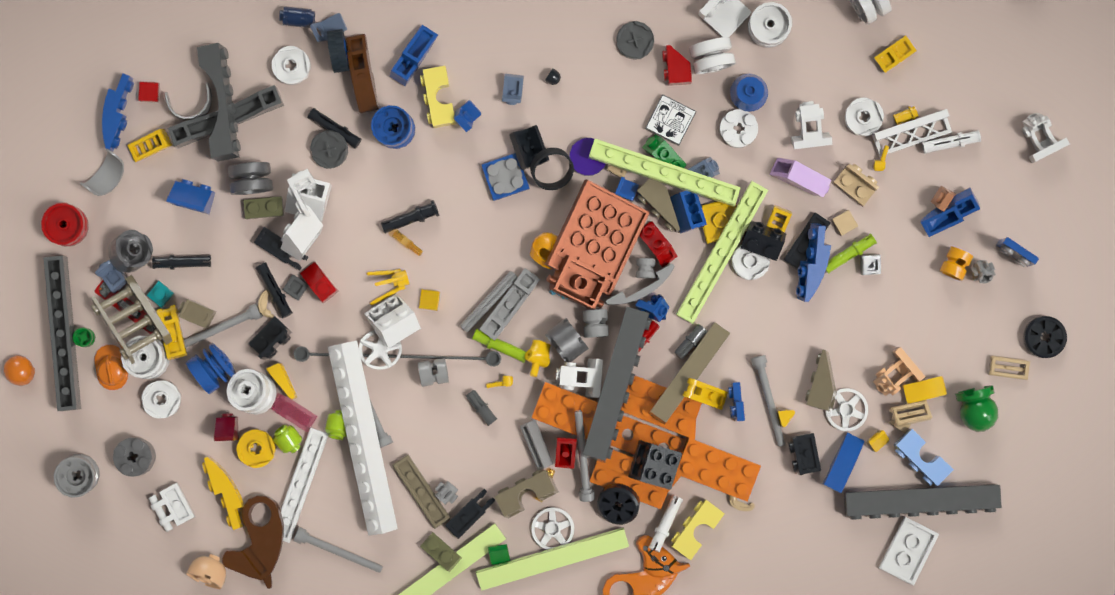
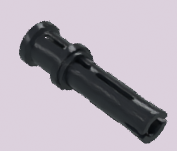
M432 200L431 203L421 207L416 206L413 211L381 222L384 233L386 234L417 221L425 222V219L435 215L437 217L440 216L435 201Z

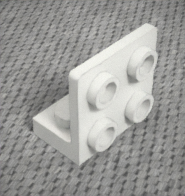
M709 0L699 11L698 15L719 35L730 37L751 14V11L739 0Z

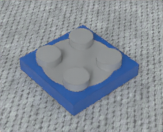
M516 153L482 164L493 201L530 189L524 170H521Z
M1009 237L1000 239L996 244L1000 248L999 252L1005 256L1011 255L1015 258V262L1022 267H1025V265L1027 267L1035 265L1039 260L1037 256Z

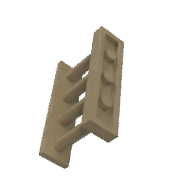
M130 275L125 278L127 282L126 289L101 303L98 302L95 296L91 297L94 303L91 307L97 316L101 315L122 348L119 351L124 360L129 359L131 364H134L133 353L157 339L159 341L162 339L165 345L172 342V338L138 283ZM129 295L135 296L136 301H134L133 305L108 318L104 309ZM144 310L146 315L143 319L119 333L113 326V324L132 313ZM153 324L155 327L154 333L127 348L122 339L147 325Z

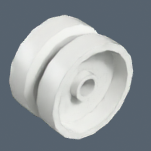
M849 0L859 18L866 25L876 21L877 14L884 16L892 11L889 0Z
M768 2L758 6L752 13L748 23V32L751 39L759 46L765 48L776 47L782 44L791 31V15L784 6L775 2ZM768 22L772 23V27L767 26Z
M730 37L711 39L689 47L691 58L699 59L693 64L695 74L713 73L736 64L734 54L724 53L732 48Z
M137 336L130 339L126 343L127 348L147 336ZM158 339L132 354L135 361L134 364H131L129 359L124 360L121 355L124 369L137 378L154 379L160 377L169 365L164 343Z
M244 369L234 374L228 383V400L233 407L240 411L255 415L262 414L270 409L275 402L277 393L275 384L270 377L263 373Z

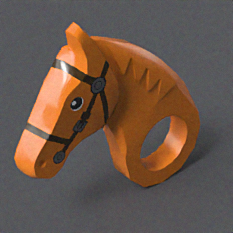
M643 535L637 540L636 546L643 556L644 570L637 573L614 574L606 580L602 589L603 595H610L611 586L618 581L629 583L633 588V595H662L670 587L678 573L689 568L690 564L679 563L664 547L661 548L660 553L656 552L655 549L658 543L651 550L648 547L653 538L649 535Z

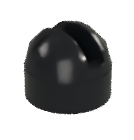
M552 68L545 82L551 85L558 84L561 79L560 73Z

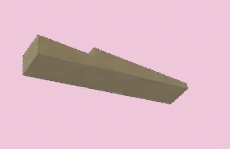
M716 322L712 325L649 412L650 415L665 425L684 399L683 393L684 390H687L688 378L695 380L699 378L730 335V332Z

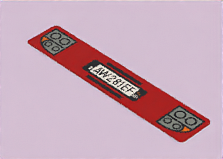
M104 280L94 290L104 300L119 293V291L116 293L111 292ZM126 297L112 306L122 311L133 305L134 302ZM138 310L127 317L136 323L143 319L146 313L144 310ZM152 324L143 327V329L152 334L155 327Z

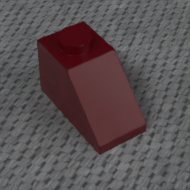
M233 413L221 414L220 418H216L214 441L239 440L238 417H233Z

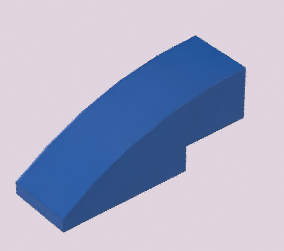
M422 25L402 52L389 77L406 87L431 49L438 34Z
M970 187L955 195L945 211L936 207L920 222L928 237H931L963 222V217L980 210V205Z
M847 432L830 465V469L822 483L823 485L842 493L861 452L864 440Z

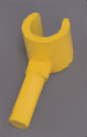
M888 145L884 146L881 159L874 160L873 169L875 171H883L885 169Z
M503 376L502 382L488 383L486 387H510L513 384V376Z

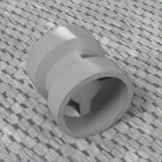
M636 259V265L639 267L636 272V278H655L653 267L655 266L656 259Z

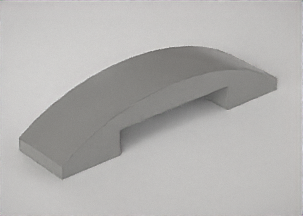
M672 263L656 272L658 281L626 298L624 293L620 292L606 300V304H627L649 295L664 283L675 266Z
M525 268L479 330L495 341L540 279Z

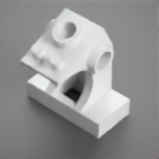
M814 101L799 104L800 107L795 114L796 121L801 124V136L791 137L793 148L801 149L832 145L830 133H822L821 119H824L823 108H820L819 104H814ZM816 121V131L806 132V122Z
M1033 113L1027 117L1028 119L1022 121L1024 125L1022 131L1027 138H1030L1037 152L1029 156L1031 163L1070 145L1067 138L1058 142L1053 137L1049 129L1052 124L1048 116ZM1042 129L1047 139L1039 143L1035 132Z
M588 359V368L576 367V363L565 362V366H561L556 370V382L559 385H563V389L574 390V386L586 387L585 397L600 398L603 359ZM577 371L586 372L585 383L576 382Z

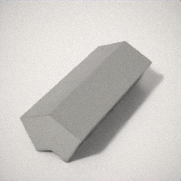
M536 420L521 425L520 428L537 469L540 470L553 465Z

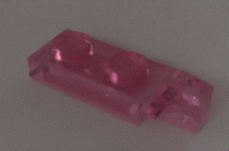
M280 394L279 398L276 397L272 409L277 414L306 432H309L318 417L313 412Z

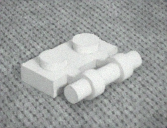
M178 483L159 492L163 498L162 500L158 501L156 495L148 498L152 504L150 507L153 511L155 510L160 519L158 522L164 527L166 532L173 529L170 521L174 520L176 525L179 526L196 517ZM165 504L171 513L169 516H166L162 509V506Z

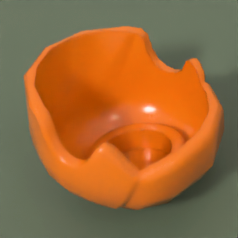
M17 355L5 362L3 371L10 383L24 386L33 380L35 368L26 357Z

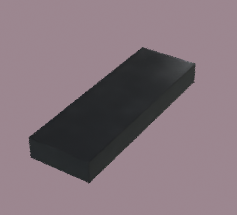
M814 212L783 259V261L797 270L800 266V261L807 260L806 251L809 247L808 231L811 223L824 225L826 229L831 223L816 212Z

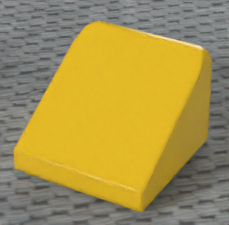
M421 289L419 308L438 311L440 292Z
M879 430L866 443L874 452H877L889 442V438L884 430Z

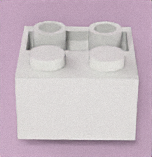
M314 179L315 184L299 193L305 205L309 206L320 222H322L332 185ZM289 191L287 192L285 212L295 215L298 211L295 203L298 201L296 197H291Z
M307 205L306 207L311 216L307 217L304 212L300 213L298 210L294 216V222L292 225L289 223L285 227L284 235L281 238V249L298 261H301L321 234L323 224Z
M397 294L364 313L380 340L388 348L421 329L414 311Z

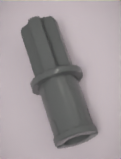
M697 324L694 330L688 336H685V340L676 349L675 354L683 359L707 333L706 329Z
M472 390L467 394V399L477 410L476 413H479L487 423V426L498 419L487 406L488 403L482 400L476 390Z

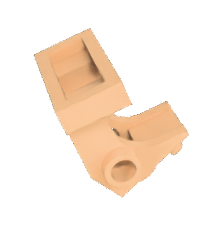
M901 347L892 352L898 360L888 369L882 368L875 374L877 378L873 383L884 396L890 393L892 396L901 389L899 385L910 376L916 382H920L925 378V375ZM896 368L902 377L893 383L887 375Z

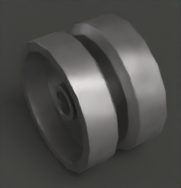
M248 162L229 166V177L231 179H241L230 184L231 195H247L272 191V180L269 178H259L271 173L270 163Z

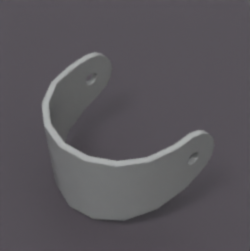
M206 83L207 102L199 114L192 117L177 115L171 106L168 92H165L169 110L176 117L185 121L205 116L212 105V93L209 83Z
M106 149V159L95 175L86 183H80L97 196L106 195L111 192L123 176V161L109 149Z

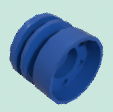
M388 105L380 108L374 114L371 122L374 137L381 144L391 149L406 147L415 136L416 127L414 120L404 109L398 106ZM394 124H395L396 126H399V127H397V132H396V133H395L394 131H391V130L393 129L392 126H393Z
M214 343L209 345L212 354L205 348L202 350L205 357L204 360L195 355L186 361L188 369L208 394L220 388L217 378L220 377L224 382L229 381L225 372L230 377L236 374L228 356Z

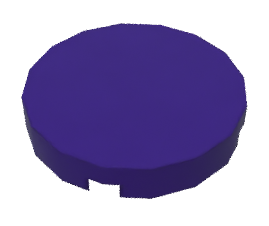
M593 138L578 140L570 151V159L573 162L574 170L584 176L598 174L606 164L588 158L594 142Z

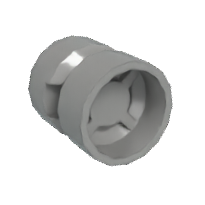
M607 309L582 311L583 322L586 323L584 338L609 336V328L605 324L608 320Z
M445 358L434 360L433 363L429 361L418 362L422 387L433 385L434 382L438 384L449 383ZM433 370H437L438 374L433 375Z

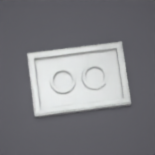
M904 516L878 568L914 586L939 534Z

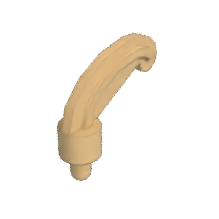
M265 290L260 296L258 309L263 316L273 319L274 315L271 314L270 310L266 309L268 295L270 294L268 290Z
M729 495L730 504L735 509L747 512L755 508L754 503L747 505L738 501L736 497Z

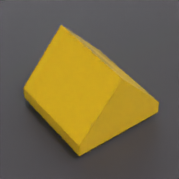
M794 410L777 411L780 426L786 427L795 414Z

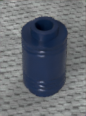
M284 6V10H280L279 21H283L284 26L310 28V25L315 23V11L306 8Z

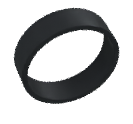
M553 147L544 149L536 154L531 162L530 171L535 183L540 188L558 190L570 182L574 173V165L564 150ZM557 154L569 160L568 172L561 180L555 183H543L536 179L535 170L543 158Z

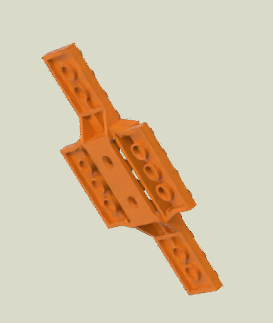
M635 376L633 384L628 385L627 392L630 393L627 404L623 403L621 410L624 413L686 437L680 438L623 415L622 422H617L616 429H619L616 441L612 440L611 446L635 455L639 440L658 446L661 443H666L669 449L682 453L672 487L682 476L748 502L761 465L695 440L696 418L702 405L701 402L684 397L665 425L658 421L649 412L667 388ZM545 382L531 418L577 435L574 412L580 410L583 415L585 439H587L598 402ZM625 429L633 431V438L631 440H625L622 437V432ZM613 450L611 459H607L606 463L596 461L589 482L604 488L611 484L629 486L637 493L640 502L662 509L667 493L670 490L628 477L634 457Z

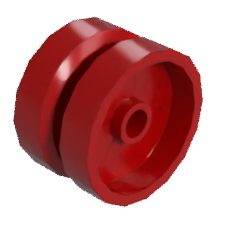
M57 203L50 206L45 211L41 220V228L45 237L50 242L64 247L79 244L86 237L89 229L85 213L78 207L67 203Z

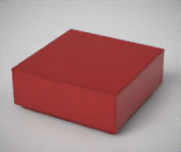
M139 82L138 101L159 103L160 83Z

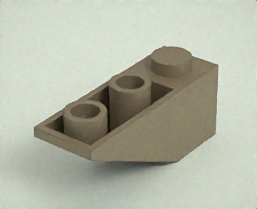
M649 178L637 190V198L644 205L648 204L652 207L650 211L658 219L662 217L666 221L664 225L671 232L674 230L678 232L680 228L667 188L661 182Z
M187 299L186 302L183 301L178 309V312H180L178 317L208 329L217 311Z
M823 349L822 353H819L817 356L816 364H818L816 372L813 371L811 382L813 384L811 390H808L806 393L805 401H807L806 405L832 412L837 392L829 352Z

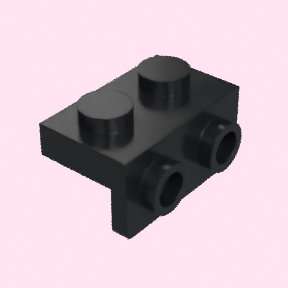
M534 125L528 129L509 134L521 170L529 169L536 154L546 149L538 126ZM549 157L543 158L537 166L548 162Z
M751 221L741 248L777 261L785 242L786 233L778 228L765 226L761 222Z
M814 433L791 437V441L788 444L790 453H794L795 460L792 461L794 472H797L798 475L821 471Z

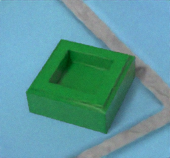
M507 544L488 547L491 565L510 561Z

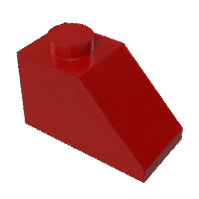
M313 262L300 273L323 303L339 292L316 262Z
M557 437L555 467L574 469L577 439Z

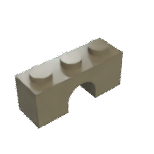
M537 470L532 473L531 478L527 480L522 478L516 481L515 486L510 489L505 487L498 491L499 494L494 497L505 518L509 519L525 510L522 504V496L528 491H534L537 498L541 501L559 492L547 470Z

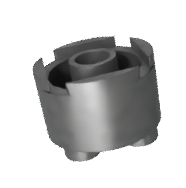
M137 230L123 232L112 241L108 248L109 259L116 270L127 273L135 272L146 265L153 253V246L148 236L141 234Z
M566 318L545 334L565 362H572L589 349Z
M138 437L121 441L114 449L113 461L118 471L123 475L131 477L144 475L149 472L156 459L155 449L152 444ZM133 454H138L136 461L131 459Z

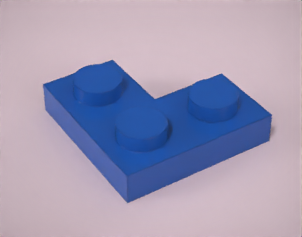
M740 382L731 383V387H728L729 398L733 400V406H730V416L734 418V421H745Z

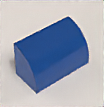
M683 191L670 197L680 228V234L707 225L698 194Z

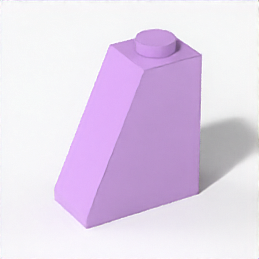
M783 158L776 159L770 173L771 176L819 197H824L829 190L831 179L795 160Z

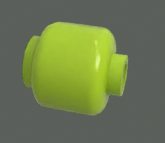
M336 410L335 413L329 414L325 426V432L329 434L328 437L336 440H343L344 437H347L341 410Z
M282 425L274 432L273 441L281 452L295 453L301 447L299 444L302 441V436L292 425Z

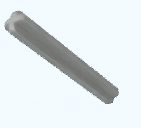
M510 271L460 325L461 328L469 332L518 277Z

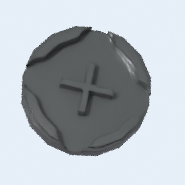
M639 21L629 22L618 31L616 38L617 47L626 58L632 60L642 59L653 48L654 35L652 30L645 23Z
M325 130L317 134L311 142L310 150L312 151L313 160L323 168L331 169L338 167L347 158V142L338 132Z

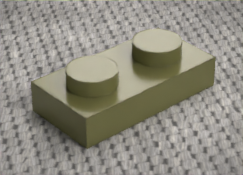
M282 196L243 200L246 220L284 216Z
M434 532L420 546L448 572L462 559Z

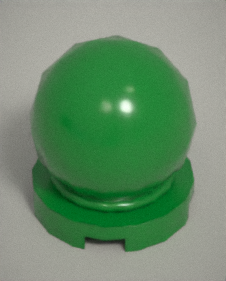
M993 385L984 386L980 390L972 388L955 393L956 400L963 403L960 408V418L963 424L975 432H984L990 429L998 419V407L996 402L990 398L995 393Z

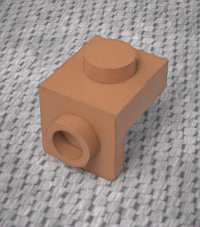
M940 186L931 202L938 209L945 211L956 194Z

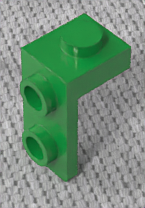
M656 134L650 137L642 147L655 159L681 168L686 166V163L673 148Z

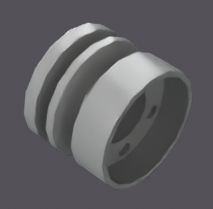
M74 454L61 461L56 467L54 483L63 495L71 498L81 497L97 485L100 477L99 467L90 456ZM80 470V471H81L80 475H81L82 477H80V478L77 479V478H76V475H77V474H76L75 472H77V471Z

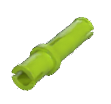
M870 233L858 242L854 241L852 246L829 259L826 272L829 274L855 256H861L863 251L877 244L872 234Z
M476 329L472 340L486 345L488 349L493 348L522 363L525 362L526 351L498 338L494 341L485 333Z

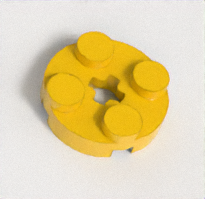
M258 429L247 431L241 436L237 444V455L240 461L252 468L266 466L275 456L276 445L272 436L266 431ZM254 443H257L262 448L259 450V454L251 451Z

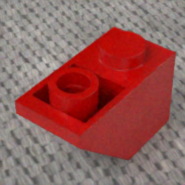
M666 45L665 50L662 51L663 62L667 64V69L664 70V81H668V86L691 84V63L671 45Z

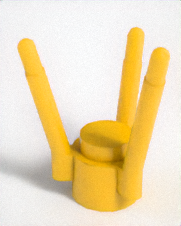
M406 270L367 272L368 276L392 275L391 279L376 282L375 286L393 283L394 287L398 286L371 301L370 305H374L394 293L406 289V285H410Z

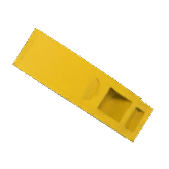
M211 457L204 458L205 462L202 463L205 474L208 473L210 481H208L210 492H214V495L222 493L221 503L223 508H227L228 515L226 520L228 526H232L233 530L243 527L238 508L244 507V502L237 486L218 462Z

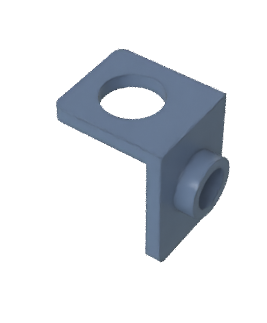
M340 13L322 22L310 25L317 42L327 41V31L343 29V32L347 30ZM317 28L321 32V36L318 34Z

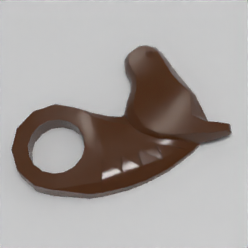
M255 496L246 502L242 510V520L247 528L252 545L242 551H226L223 555L222 563L224 567L250 578L263 580L267 589L272 588L271 573L277 564L282 549L284 522L280 507L275 500L269 496ZM259 503L266 504L271 510V519L265 526H258L252 520V510Z

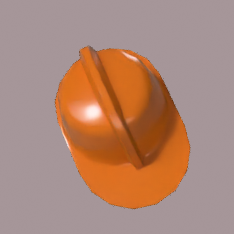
M115 345L102 346L95 355L97 378L99 383L108 390L122 388L128 379V372L124 369L121 361L120 348Z

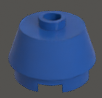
M755 74L741 75L732 83L730 89L731 100L737 108L743 111H756L766 103L768 87L765 81Z

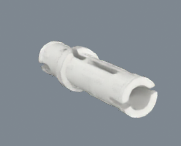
M976 130L974 132L964 134L960 132L955 136L922 142L923 152L927 154L957 146L962 148L967 144L981 142V135L979 130Z
M671 495L666 511L658 528H655L654 532L656 533L648 547L651 550L658 543L655 551L660 553L665 538L670 534L668 532L676 513L683 502V499L678 497L676 504H674L677 496Z

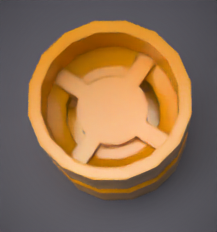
M951 246L946 255L948 260L943 262L940 272L953 279L963 281L967 272L965 267L970 265L974 256L964 250Z

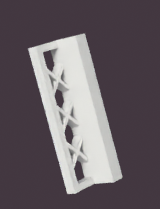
M945 109L874 133L872 137L879 157L882 155L879 141L883 139L893 142L887 154L952 133L948 121V110ZM943 120L946 128L942 132L933 129L935 123ZM919 127L929 130L926 137L920 138L915 135ZM901 133L911 136L908 143L902 144L897 141Z

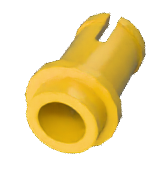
M909 106L907 110L893 115L896 125L903 124L912 119L915 120L919 117L915 106Z

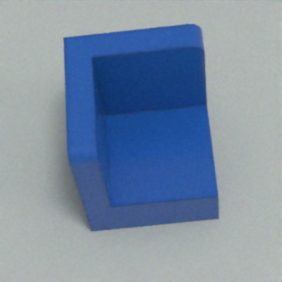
M621 177L615 194L632 203L639 184Z

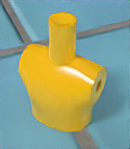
M532 340L530 349L525 353V359L532 363L530 376L537 377L539 366L546 368L550 364V344L541 340Z

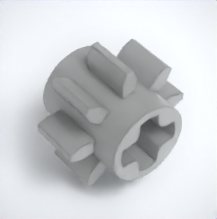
M986 260L975 262L973 268H971L973 280H979L983 284L990 282L993 276L996 275L992 262L988 264Z
M449 481L445 484L440 482L435 488L438 491L435 496L445 505L448 502L453 503L458 497L455 494L458 489Z

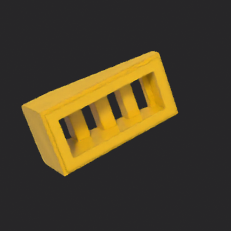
M158 129L127 146L134 161L138 162L171 147L172 143L166 130ZM150 139H153V141H154V143H155V145H156V148H154V146H153V144H152V142H151ZM143 142H146V145H147V147H148V149H149L148 152H147V150H146V148H145ZM137 145H139L142 151V155L139 154L138 149L136 147Z
M774 205L766 226L778 228L785 232L792 212ZM779 213L781 215L786 216V218L782 219L780 217L775 216V214ZM773 220L782 223V227L772 223Z
M277 363L266 368L267 372L291 400L296 399L297 394L283 363Z

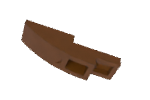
M360 34L346 37L348 62L359 112L365 113L379 110L366 35Z

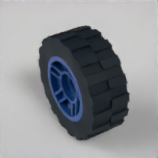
M343 29L327 31L328 49L333 72L349 71L348 52Z

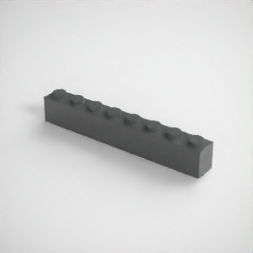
M43 257L57 411L80 410L81 399L76 345L73 341L74 323L68 257Z
M626 307L586 441L583 457L606 463L607 459H611L613 448L610 446L612 440L616 441L619 429H616L617 422H622L624 411L621 410L622 405L628 402L630 395L627 392L628 385L633 384L635 374L632 373L634 366L638 367L641 357L638 355L639 348L643 349L646 337H643L645 330H649L652 320L649 319V313Z
M998 484L844 492L845 516H850V520L862 519L863 515H869L870 519L881 518L882 514H888L889 518L900 517L901 513H908V517L919 516L920 512H927L928 516L939 515V511H946L947 515L958 514V510H965L967 514L977 513V509H984L985 512H996V508H1002L1001 488Z

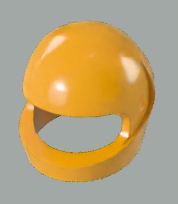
M546 232L534 239L530 256L541 266L553 270L546 266L545 263L558 236Z

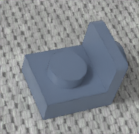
M711 157L687 169L711 178L720 174L717 162L712 160Z

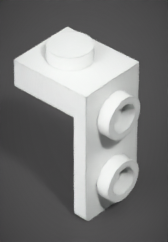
M308 169L287 179L290 185L287 189L292 198L296 197L298 202L295 205L299 212H304L309 217L311 215L299 192L316 182Z

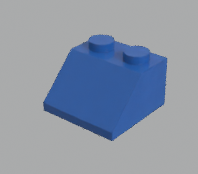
M184 179L181 182L175 181L166 202L210 214L215 192L211 191L210 186L200 184V187L192 185L193 182Z

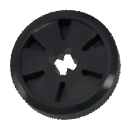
M1042 316L1028 323L1024 330L1023 340L1027 350L1032 355L1038 358H1052L1064 349L1067 342V332L1063 324L1056 318ZM1043 332L1044 334H1049L1048 342L1041 340L1040 337L1043 336Z
M611 484L605 487L600 492L597 500V509L600 515L606 521L617 525L633 521L640 508V500L637 493L629 486L623 484ZM616 502H619V504L622 503V506H621V507H618V505H615V503H616Z

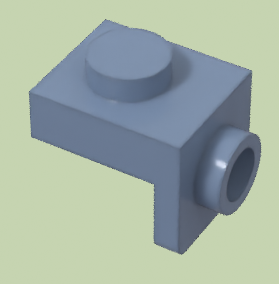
M505 74L503 102L509 105L521 103L524 76Z
M109 260L102 263L99 269L95 271V274L104 280L113 293H116L127 283L125 280L127 278L123 272L117 271Z

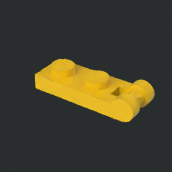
M171 305L170 308L164 310L163 308L157 309L158 316L172 338V342L165 345L164 343L167 359L172 360L187 356L177 306ZM171 316L172 319L166 321L165 317Z
M688 378V387L686 391L684 390V397L720 410L723 409L728 395L727 391Z

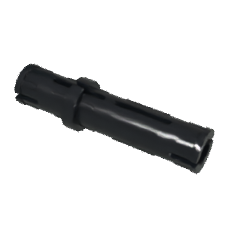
M313 108L307 117L326 130L340 133L345 138L347 144L354 149L359 146L362 138L350 132L346 126L342 127L316 110V108Z
M211 255L152 257L153 269L170 268V270L184 267H211Z
M265 262L257 266L256 270L272 298V304L276 305L282 316L281 318L283 319L293 314L285 299L286 295L282 294L267 263Z

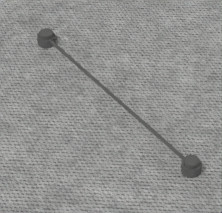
M300 346L295 349L294 357L297 361L304 362L310 356H329V353H310L306 347ZM496 351L489 352L486 357L400 356V358L486 360L487 364L493 367L501 363V355ZM363 354V357H368L370 354ZM388 355V357L396 358L397 355Z

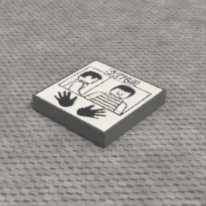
M662 94L645 129L679 146L697 111Z

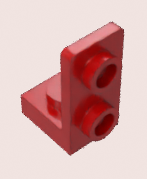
M653 221L643 226L639 236L652 251L662 268L678 257L672 245Z

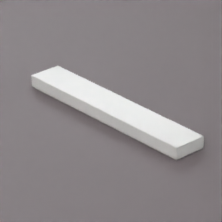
M314 428L309 430L281 508L284 522L283 541L288 543L292 539L329 435Z

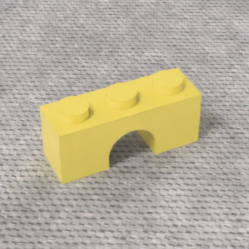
M446 66L423 69L424 75H420L422 87L426 86L427 94L423 95L425 105H429L430 112L427 113L428 123L433 124V128L455 125L453 104H441L436 100L437 92L442 88L449 87Z
M706 499L703 502L700 500L693 509L696 512L692 518L688 516L682 524L684 528L681 533L677 531L671 539L673 542L671 546L689 560H692L702 546L694 538V529L700 524H706L714 529L725 514Z

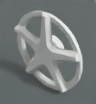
M375 330L366 334L359 344L360 357L365 365L372 369L383 370L397 363L402 353L401 342L388 348L380 338H378L377 343L367 341L370 336L376 334ZM363 345L372 349V353L366 360L362 354ZM399 349L396 359L391 363L388 351ZM375 358H381L386 366L378 367L370 363Z
M843 388L837 390L836 399L839 403V408L833 409L832 412L825 411L829 423L841 431L858 429L864 424L868 416L866 399L860 392L854 389ZM852 392L856 395L849 402H846L840 393ZM860 398L865 405V414L855 409V405ZM841 415L842 427L836 425L832 421L831 416ZM851 416L862 419L858 425L848 428Z
M550 507L541 510L534 517L531 533L534 541L543 549L548 550L555 548L545 546L552 537H555L561 546L570 543L574 535V523L566 511ZM549 511L548 523L537 521L539 516ZM555 511L564 514L568 520L558 523ZM571 526V533L566 541L560 531ZM535 527L545 531L541 542H539L535 535Z

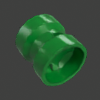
M79 328L73 334L74 343L80 347H90L96 339L95 333L88 328Z

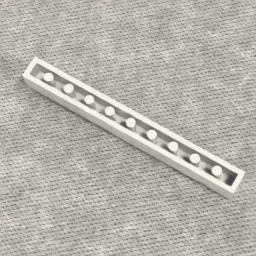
M357 341L329 346L330 361L368 536L398 529L358 343Z

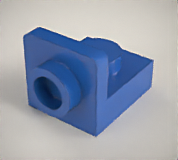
M468 100L455 111L454 119L465 132H468L473 126V121L481 116V111L471 100Z
M662 297L658 299L656 304L639 299L635 305L638 310L649 313V318L659 323L669 309V305Z

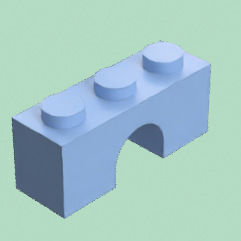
M909 429L894 444L897 448L895 452L901 458L906 457L910 461L909 466L914 471H920L924 475L922 478L930 486L932 484L938 486L954 469L940 456H936L930 462H924L920 458L919 452L926 442L913 429Z

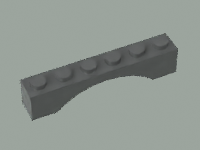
M220 43L197 47L199 66L211 78L218 96L219 111L217 122L209 138L211 158L218 162L240 157L241 145L237 139L238 125L234 118L236 108L234 103H232L233 88L229 80L231 71L227 65L228 51Z
M273 85L235 103L236 114H234V118L238 125L284 106L278 88ZM218 111L167 128L174 146L179 149L211 136L217 122Z

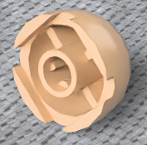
M210 554L209 557L201 556L192 561L186 575L198 583L201 581L206 583L205 586L220 590L225 583L226 569L219 562V557Z

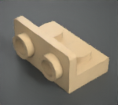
M849 163L833 184L861 206H864L879 188L876 185L878 182L869 175L866 177L862 174L863 170L856 164L851 165Z

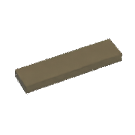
M409 454L392 465L434 529L451 519Z

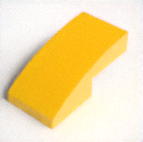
M905 35L874 58L886 73L917 50Z
M943 376L903 385L907 404L947 395Z

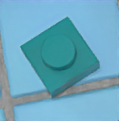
M158 281L147 296L163 308L175 293Z

